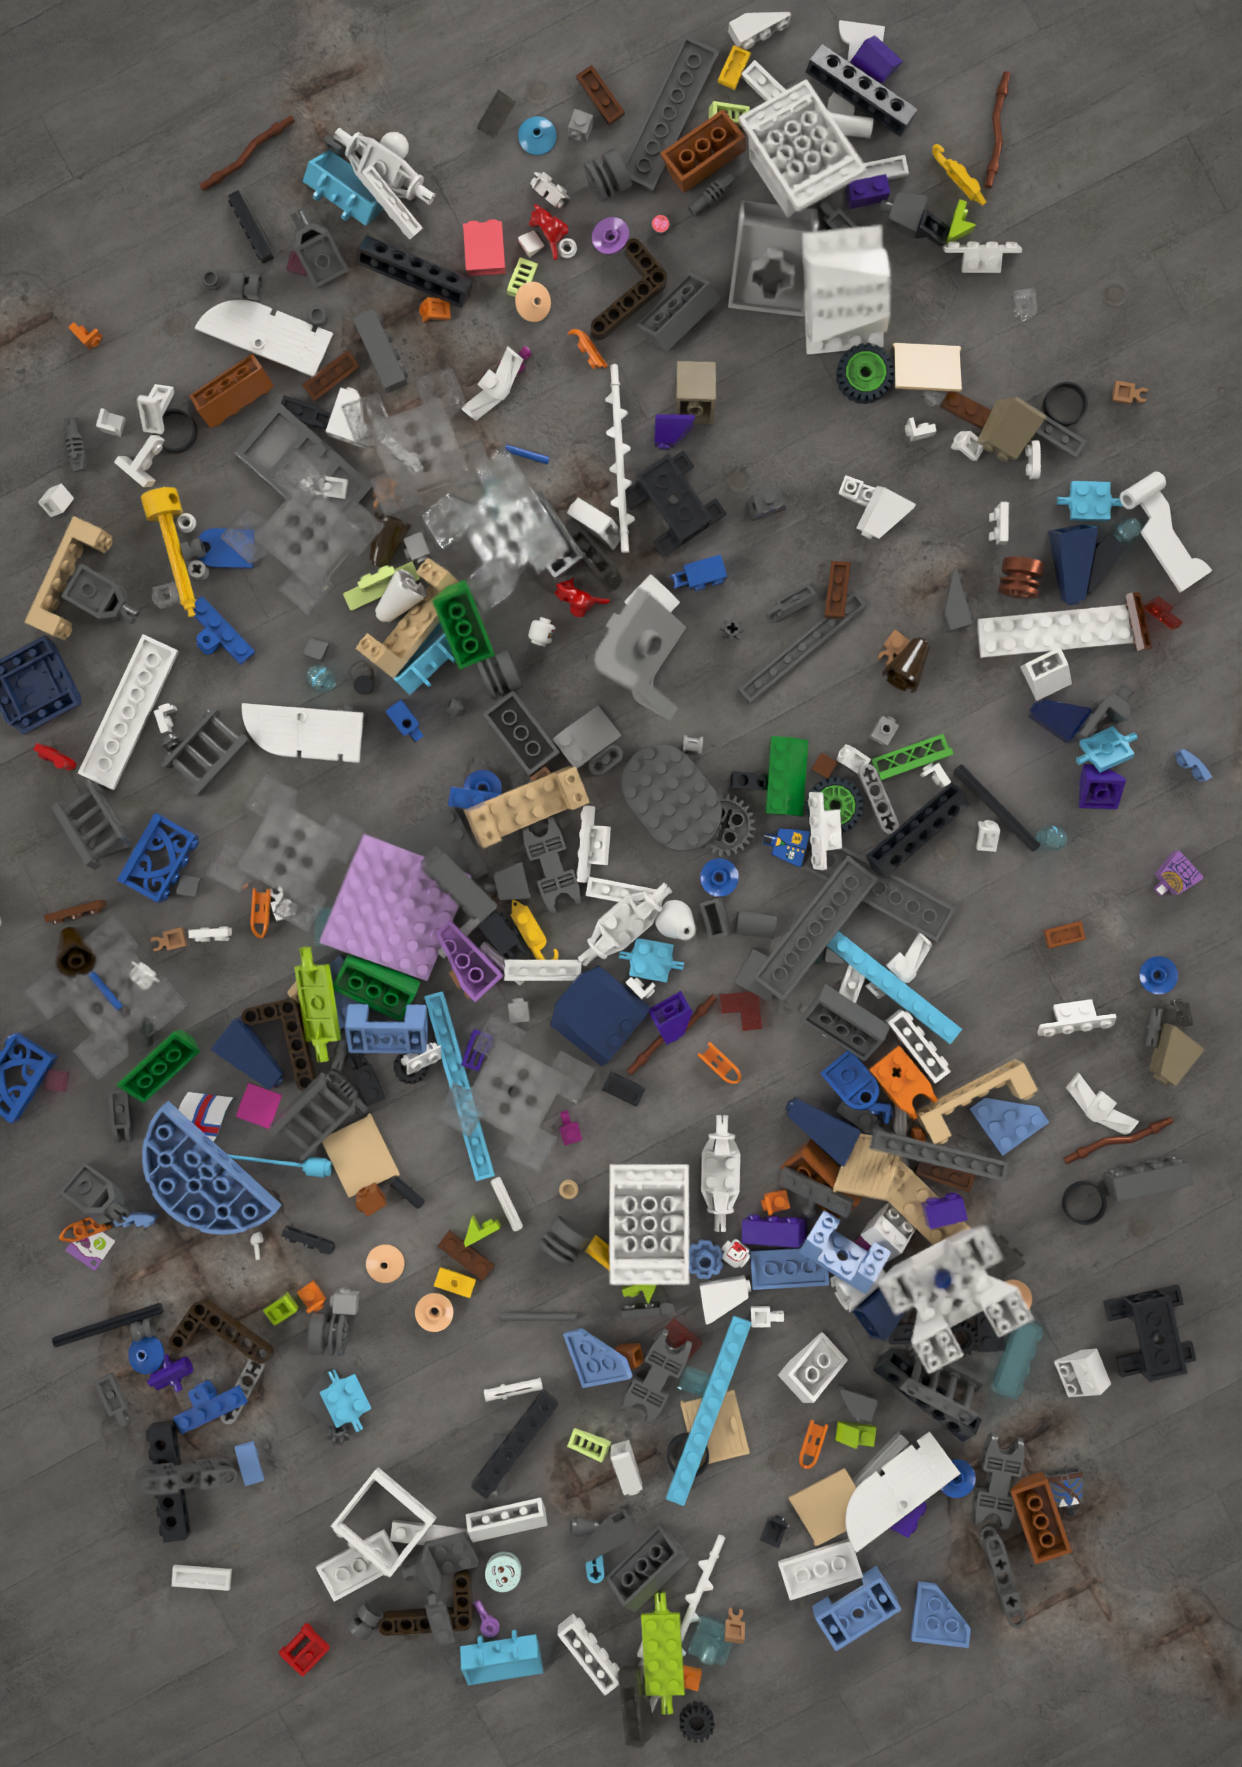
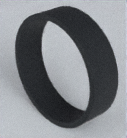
M1073 382L1056 384L1046 394L1043 402L1045 415L1063 427L1077 423L1084 416L1088 407V398L1085 391ZM1069 387L1080 395L1083 402V410L1079 418L1065 422L1056 419L1051 414L1048 407V398L1054 389Z
M175 408L167 409L162 419L171 414H182L187 416L192 423L193 432L187 444L176 449L163 446V449L170 453H183L194 445L197 439V426L185 411Z
M1078 1181L1071 1184L1065 1190L1062 1197V1206L1064 1212L1071 1220L1081 1225H1090L1103 1217L1107 1208V1200L1104 1192L1095 1184L1088 1181ZM1082 1185L1095 1187L1102 1199L1101 1209L1098 1214L1086 1221L1074 1219L1067 1208L1069 1194L1076 1187Z
M689 1433L677 1435L668 1445L667 1461L674 1473L676 1468L670 1461V1450L676 1442L688 1438ZM707 1445L705 1448L707 1452L706 1460L702 1467L697 1470L695 1477L702 1474L708 1466L709 1450Z

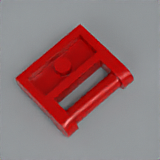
M36 743L33 749L38 752L37 756L39 758L53 762L56 768H65L66 770L73 771L77 767L76 761L50 746Z
M305 1623L301 1627V1631L291 1642L279 1650V1655L304 1677L329 1650L330 1645L313 1630L310 1624ZM307 1636L310 1639L309 1642L293 1656L291 1654L293 1649Z

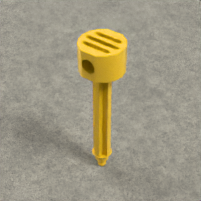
M170 487L150 490L141 495L146 519L149 522L160 523L181 600L180 604L184 607V610L188 611V617H194L196 614L193 609L196 608L195 602L197 599L194 598L173 520L183 513L178 491L176 488Z

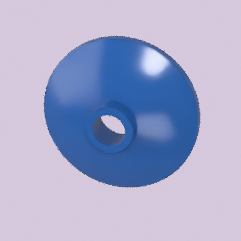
M488 770L474 771L466 778L463 786L466 789L478 790L480 785H484V791L501 793L502 791L499 778Z
M722 858L707 862L700 874V881L704 890L717 897L726 896L733 892L739 879L738 871L734 864ZM717 874L722 875L723 878L721 881H717L715 879V876Z
M1154 956L1142 964L1139 979L1142 986L1148 992L1165 994L1175 987L1178 980V970L1170 959ZM1156 971L1159 972L1158 978L1154 977V973Z
M155 1336L151 1338L144 1337L138 1342L133 1341L128 1352L129 1362L133 1369L141 1374H150L157 1371L164 1361L162 1343Z
M952 1459V1463L960 1474L956 1479L943 1486L941 1491L949 1497L961 1498L972 1491L975 1486L976 1476L969 1463L961 1459Z

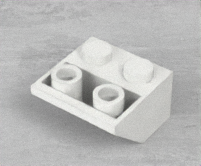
M1060 647L1020 666L1036 701L1072 684L1069 665Z
M888 1202L867 1223L860 1235L871 1246L876 1242L890 1251L891 1254L887 1259L888 1262L902 1254L916 1228Z
M1097 1349L1080 1350L1054 1361L1068 1397L1101 1395L1111 1385Z

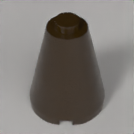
M374 512L369 557L373 561L372 565L382 568L390 563L411 528L410 523L407 522L405 526L401 519L381 513V516H379L378 512Z
M920 637L914 638L883 670V677L885 674L888 677L886 681L899 690L906 691V689H911V693L916 692L930 649L928 642Z
M67 927L60 932L56 955V965L59 972L68 977H76L75 975L82 974V976L86 975L96 965L94 950L75 927Z

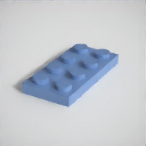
M801 1247L750 1250L753 1290L828 1286L829 1272L799 1253Z

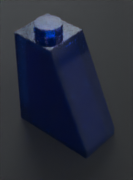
M1042 699L1032 704L1029 709L1031 713L1028 717L1067 743L1072 740L1092 709Z

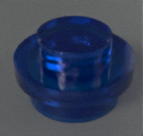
M941 1270L935 1275L934 1285L938 1289H948L952 1284L953 1278L947 1270Z

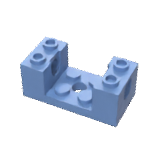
M368 1004L348 1005L345 1031L349 1053L423 1054L426 1052L429 1032L426 1005H407L405 1022H368Z
M824 1210L799 1253L866 1295L891 1252L876 1242L872 1244L868 1251L835 1231L841 1220ZM842 1253L845 1255L846 1260H840L837 1254Z
M877 1566L862 1574V1586L840 1600L832 1603L827 1596L812 1606L816 1621L835 1651L901 1611L897 1597ZM855 1609H862L863 1614L861 1616L855 1617L853 1615Z

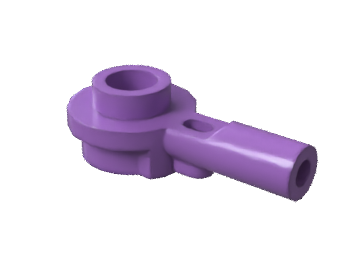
M476 1600L473 1605L482 1620L481 1632L486 1637H494L499 1632V1622L492 1615L487 1614L480 1600Z

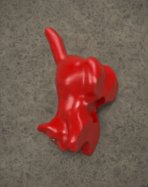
M534 204L536 211L531 212L528 225H531L532 228L535 226L541 227L544 235L550 242L553 259L557 260L558 250L556 244L562 240L564 235L568 234V226L555 216L552 217L549 212L537 204Z
M574 577L556 584L558 589L554 592L556 597L570 604V612L574 617H584L586 612L595 603L602 605L610 603L609 599L592 597L589 593L575 588L573 583Z

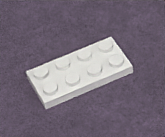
M385 1529L363 1540L391 1565L399 1557ZM348 1548L316 1566L333 1601L346 1596L384 1574L378 1572V1567L374 1563L370 1564L362 1557L363 1554L359 1550L355 1551L352 1548Z
M849 1538L778 1561L790 1600L863 1577L856 1553Z

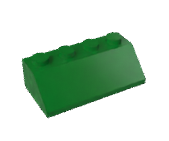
M466 580L447 586L432 599L459 670L495 656Z
M770 737L765 814L803 817L808 740L792 737Z
M348 953L334 981L333 990L361 1004H368V1007L401 1022L406 1013L407 1005L411 1004L416 995L420 981L395 969Z
M182 1029L174 1031L127 1074L117 1086L142 1103H145L201 1051L194 1038Z

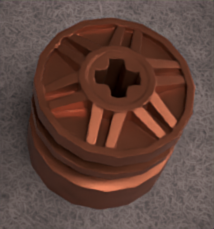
M1005 557L1001 571L1009 576L1000 578L999 582L1003 585L998 586V592L1018 599L1039 597L1037 588H1040L1041 584L1033 579L1042 577L1044 563L1026 557Z

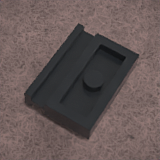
M985 1312L977 1313L976 1331L979 1336L977 1351H1006L1005 1334L998 1337Z

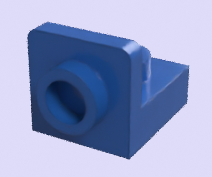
M877 1101L872 1107L867 1109L872 1114H881L882 1111V1121L889 1124V1119L893 1118V1108H891V1104L888 1102Z

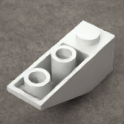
M790 12L745 13L729 22L728 32L736 46L747 50L753 47L757 41L768 39L775 31L784 30L789 25L791 14Z

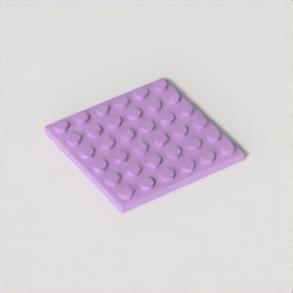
M363 834L319 942L428 981L439 955L437 951L442 947L436 932L449 920L453 921L459 906L449 896L450 892L446 894L435 883L437 879L432 881L422 870L424 866L420 861L424 858L423 856Z

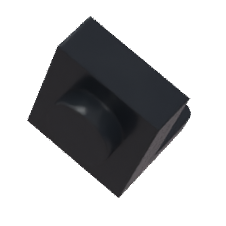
M778 1515L768 1518L760 1541L779 1548L785 1530L789 1529L790 1524L786 1523V1519Z

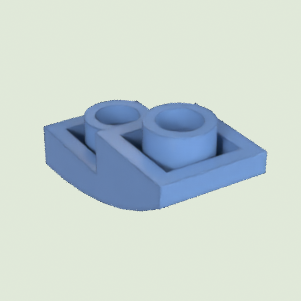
M1185 749L1175 752L1178 765L1183 767V769L1192 767L1193 770L1191 772L1196 780L1202 782L1212 778L1205 765L1193 754Z
M146 1211L129 1213L128 1219L123 1215L120 1216L125 1220L122 1224H118L115 1220L113 1221L116 1227L122 1225L125 1228L135 1222L136 1227L143 1225L146 1228L155 1224L154 1220L159 1217V1214Z
M254 1441L235 1446L245 1486L264 1481V1473Z

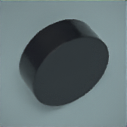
M361 675L355 679L354 689L357 693L368 695L372 692L374 684L368 676Z

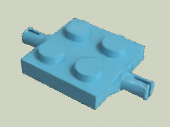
M1072 481L1070 483L1069 497H1057V505H1068L1070 521L1108 522L1110 520L1111 507L1123 506L1120 498H1112L1110 482Z
M1112 726L1092 735L1090 738L1087 737L1080 740L1079 746L1085 754L1077 757L1076 762L1078 765L1090 761L1099 772H1103L1134 758V752L1129 747V743L1138 739L1137 734L1133 732L1123 736Z
M636 938L635 946L631 953L620 951L619 953L622 954L619 955V958L630 960L629 976L667 983L668 973L671 968L683 970L682 966H684V962L673 961L672 951L674 945Z
M332 1369V1372H327L332 1383L328 1388L319 1393L336 1428L351 1422L355 1432H358L359 1429H363L358 1418L372 1408L355 1373L346 1378L339 1379L335 1369Z

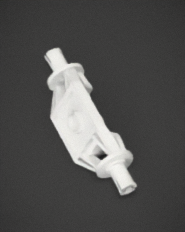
M341 128L336 130V135L333 138L346 147L345 156L349 158L356 176L369 165H372L398 198L412 200L417 196L428 205L433 202L435 193L422 186L424 177L418 175L405 160L376 140L363 136L360 132H357L352 137ZM356 152L362 156L361 160L356 156ZM402 186H405L408 188V190L406 191L400 188Z
M663 883L653 893L644 890L640 893L626 895L598 919L592 936L587 939L590 948L578 957L579 961H583L582 964L587 966L597 956L605 960L608 955L625 949L653 924L658 912L662 911L659 902L670 894L672 890L666 887V883ZM646 898L645 901H643V902L640 903L639 905L637 904V902H639L640 900ZM602 933L601 938H600L598 941H596L597 938H598V937L600 936V934Z
M716 1115V1132L708 1134L709 1139L702 1150L701 1192L708 1206L707 1212L714 1214V1231L719 1232V1224H721V1232L726 1231V1214L734 1212L733 1206L740 1190V1152L734 1141L735 1135L728 1133V1115H723V1123H721L722 1116ZM716 1139L715 1150H713L714 1141Z

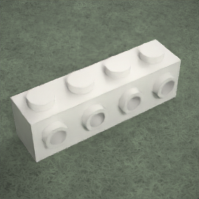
M899 1009L887 1018L885 1022L890 1025L891 1030L929 1079L936 1084L950 1073V1070L947 1068L949 1064L943 1056L939 1057L935 1052L937 1048L931 1041H926L923 1037L925 1035L924 1031L912 1023L914 1019L907 1010L904 1012Z
M541 1498L466 1514L467 1531L472 1542L548 1526L546 1510Z
M572 1614L558 1625L557 1635L602 1693L607 1695L620 1684L621 1671L616 1663L612 1664L608 1659L609 1655L606 1650L598 1646L595 1636L587 1632L582 1619L576 1618Z

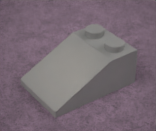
M597 706L568 726L552 740L571 765L575 766L578 770L622 735L601 708Z

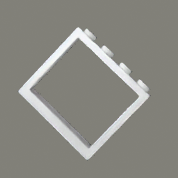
M378 1467L331 1527L339 1538L344 1537L348 1541L347 1544L355 1551L359 1550L363 1554L362 1557L370 1564L374 1563L378 1567L377 1570L380 1574L383 1573L385 1576L391 1577L437 1517ZM375 1480L425 1522L393 1565L343 1523L344 1519Z

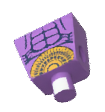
M1173 851L1155 873L1160 883L1153 889L1161 897L1167 891L1173 895H1178L1204 877L1180 851Z

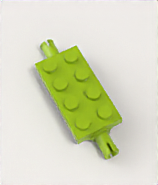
M311 946L301 947L299 951L302 965L295 966L294 969L306 1042H312L315 1045L317 1062H325L329 1060L326 1044L330 1041L341 1040L330 965L313 963Z
M657 1591L654 1594V1612L641 1614L646 1696H661V1714L666 1715V1711L668 1714L674 1713L672 1695L685 1694L680 1612L672 1613L667 1609L666 1591H661V1593Z

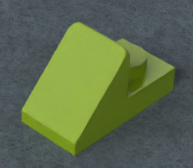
M959 200L956 206L946 244L966 236L976 226V224L965 221L968 209H965L967 201Z
M472 1215L464 1242L465 1247L499 1230L501 1224L498 1219L494 1221L489 1219L483 1222L482 1227H480L475 1216Z
M657 1284L622 1285V1292L624 1297H634L643 1290L646 1301L649 1304Z
M286 1292L277 1301L267 1306L263 1312L275 1326L294 1314L299 1306L291 1295Z
M845 1421L837 1422L836 1441L856 1449L858 1445L874 1447L875 1425Z

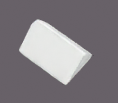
M535 231L518 237L519 244L529 258L545 247Z

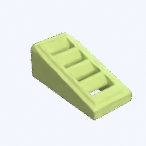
M713 101L709 107V118L724 109L736 126L742 127L739 123V112H742L743 115L750 111V107Z
M519 258L507 288V295L516 297L518 289L515 288V285L521 287L525 284L517 281V278L526 281V283L533 281L538 263ZM522 264L532 267L531 271L521 268ZM519 272L529 274V276L520 275Z
M574 1428L567 1447L602 1463L606 1459L612 1442ZM578 1436L581 1437L579 1445L575 1444ZM585 1439L588 1440V1443H587V1445H586V1448L583 1447V1444H584V1442H585ZM592 1443H595L594 1449L591 1450ZM600 1446L603 1447L601 1453L598 1452Z

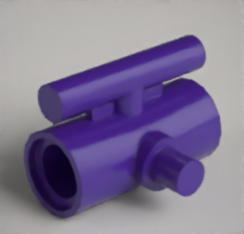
M166 1354L164 1355L163 1368L150 1374V1379L147 1382L150 1387L154 1386L158 1391L168 1385L173 1386L177 1393L183 1390L180 1383L182 1382L181 1379L193 1373L192 1363L187 1356L173 1362V1360H170L169 1355Z

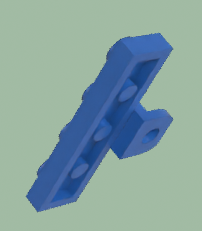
M203 596L196 600V608L193 609L196 614L194 617L205 628L197 635L196 641L197 647L205 655L214 653L222 646L241 666L255 654L251 646Z
M450 786L448 806L468 809L502 793Z
M206 1380L196 1385L188 1393L193 1407L175 1415L173 1419L182 1435L245 1405L248 1401L240 1384L218 1394L213 1383L210 1380Z

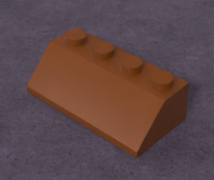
M722 109L662 151L660 156L673 181L684 194L746 151V138L724 109Z
M252 353L189 395V397L211 429L214 426H219L229 416L237 414L244 406L252 404L259 396L267 394L274 385Z
M812 1139L801 1145L780 1166L782 1170L786 1165L832 1189L840 1171V1167ZM840 1192L854 1199L851 1210L855 1209L863 1198L860 1195ZM816 1203V1205L822 1211L825 1210L837 1219L842 1217L841 1215Z
M1043 1472L1024 1477L1010 1492L1035 1565L1072 1553L1048 1479Z

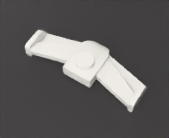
M507 346L496 374L489 369L477 384L483 391L460 409L477 421L499 402L505 400L510 393L523 358Z
M918 933L906 955L903 956L898 952L885 966L903 983H909L916 976L917 970L933 945L923 934ZM871 982L865 985L878 999L886 995Z
M1078 1072L1066 1086L1067 1090L1085 1112V1115L1093 1122H1098L1124 1135L1129 1134L1138 1124V1120L1114 1110L1113 1108L1117 1103L1104 1092L1099 1091L1095 1095Z

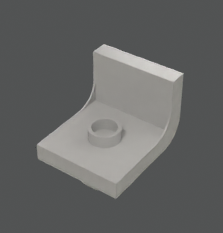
M740 201L728 308L805 316L802 233L817 232V209L804 208L799 212L796 210L787 218L779 204Z
M638 587L621 614L617 615L614 613L606 624L609 632L597 649L595 664L600 672L630 688L634 699L640 705L670 721L678 707L653 687V680L657 671L686 629V626L651 593Z

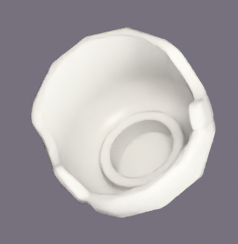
M389 132L382 137L380 144L402 159L407 156L409 144L404 135L399 132Z

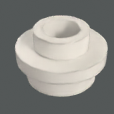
M563 239L558 244V252L563 258H572L577 252V245L572 239ZM568 246L571 250L566 252L564 248Z
M184 513L177 518L176 524L180 531L190 533L196 527V520L191 514ZM189 520V526L185 527L184 522Z

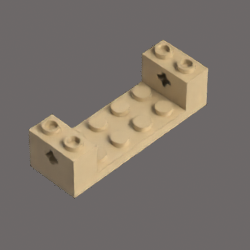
M73 516L25 623L62 640L69 637L72 632L71 626L73 623L52 614L53 610L57 609L59 605L58 599L67 587L69 576L75 571V562L83 553V545H87L105 554L106 550H109L112 545L111 539L113 536L101 528Z
M429 558L421 564L416 572L429 584L426 589L427 596L424 600L410 608L383 644L367 633L356 647L360 653L393 679L440 622L432 599L447 586L459 582L447 570Z
M567 766L465 809L464 812L478 846L485 848L501 841L500 837L565 809L574 810L590 803L576 767Z
M1014 1059L939 1098L936 1103L931 1102L916 1110L917 1119L927 1138L933 1144L937 1143L938 1145L948 1141V1137L952 1135L941 1114L948 1115L955 1111V1107L971 1103L972 1098L985 1096L989 1093L988 1090L993 1087L1000 1088L1007 1084L1012 1095L1024 1100L1033 1097L1034 1092L1038 1091L1025 1064Z
M900 1160L886 1201L933 1245L962 1230L971 1229L964 1221L929 1229L925 1222L921 1203L926 1202L928 1198L939 1197Z

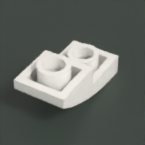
M845 475L838 494L867 507L876 488Z

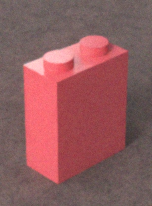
M491 219L483 223L469 221L467 224H463L467 276L506 274L502 221Z

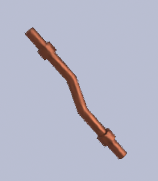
M1008 71L1003 72L1001 83L996 91L997 99L992 115L995 146L991 162L988 163L986 170L988 173L985 182L986 188H992L995 174L998 173L999 169L998 161L1003 145L1000 114L1004 98L1007 97L1009 90L1007 86L1011 73Z
M292 115L279 123L275 122L271 125L270 129L251 140L235 162L219 172L215 171L211 174L210 178L199 184L201 189L205 191L214 184H220L224 181L225 177L241 168L257 146L274 135H280L285 128L295 122Z
M712 994L703 1004L700 1003L697 1006L696 1011L690 1017L685 1033L701 1016H705L711 1005L718 999L715 995ZM659 1036L643 1053L636 1057L637 1060L627 1069L629 1074L633 1075L641 1065L644 1066L649 1061L648 1058L665 1042L663 1037Z
M1169 1116L1159 1122L1154 1121L1148 1124L1147 1128L1130 1136L1104 1137L1086 1147L1081 1146L1077 1148L1076 1152L1064 1157L1063 1160L1067 1165L1079 1158L1082 1160L1088 1157L1089 1153L1106 1145L1132 1144L1150 1134L1155 1135L1161 1132L1162 1128L1174 1123V1121Z

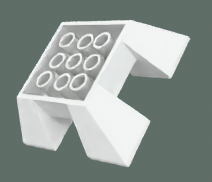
M986 1227L962 1230L893 1266L879 1281L896 1314L915 1305L917 1316L912 1344L928 1373L964 1356L949 1328L984 1310L998 1337L1033 1320L1018 1288L988 1276L984 1268L1002 1260Z

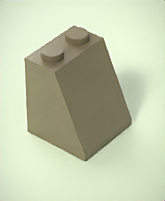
M677 361L675 415H695L694 424H713L716 402V362Z
M1018 397L996 400L977 443L982 445L985 451L995 453L997 458L1002 461L1015 460L1043 423L1046 415Z
M1162 1023L1160 1025L1162 1031H1159L1158 1048H1154L1149 1070L1154 1074L1152 1077L1159 1083H1164L1167 1086L1169 1084L1176 1086L1205 1049L1175 1025Z

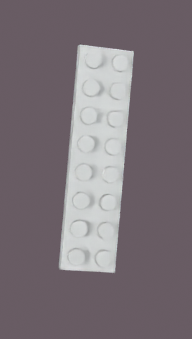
M1125 605L977 619L980 658L1049 652L1059 647L1061 650L1132 644L1134 636L1133 628L1129 624V609Z
M142 634L78 774L115 790L179 653L178 650Z

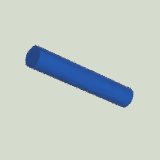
M508 444L505 447V452L547 465L549 463L550 457Z
M95 971L91 972L88 977L117 1011L121 1009L123 1005Z

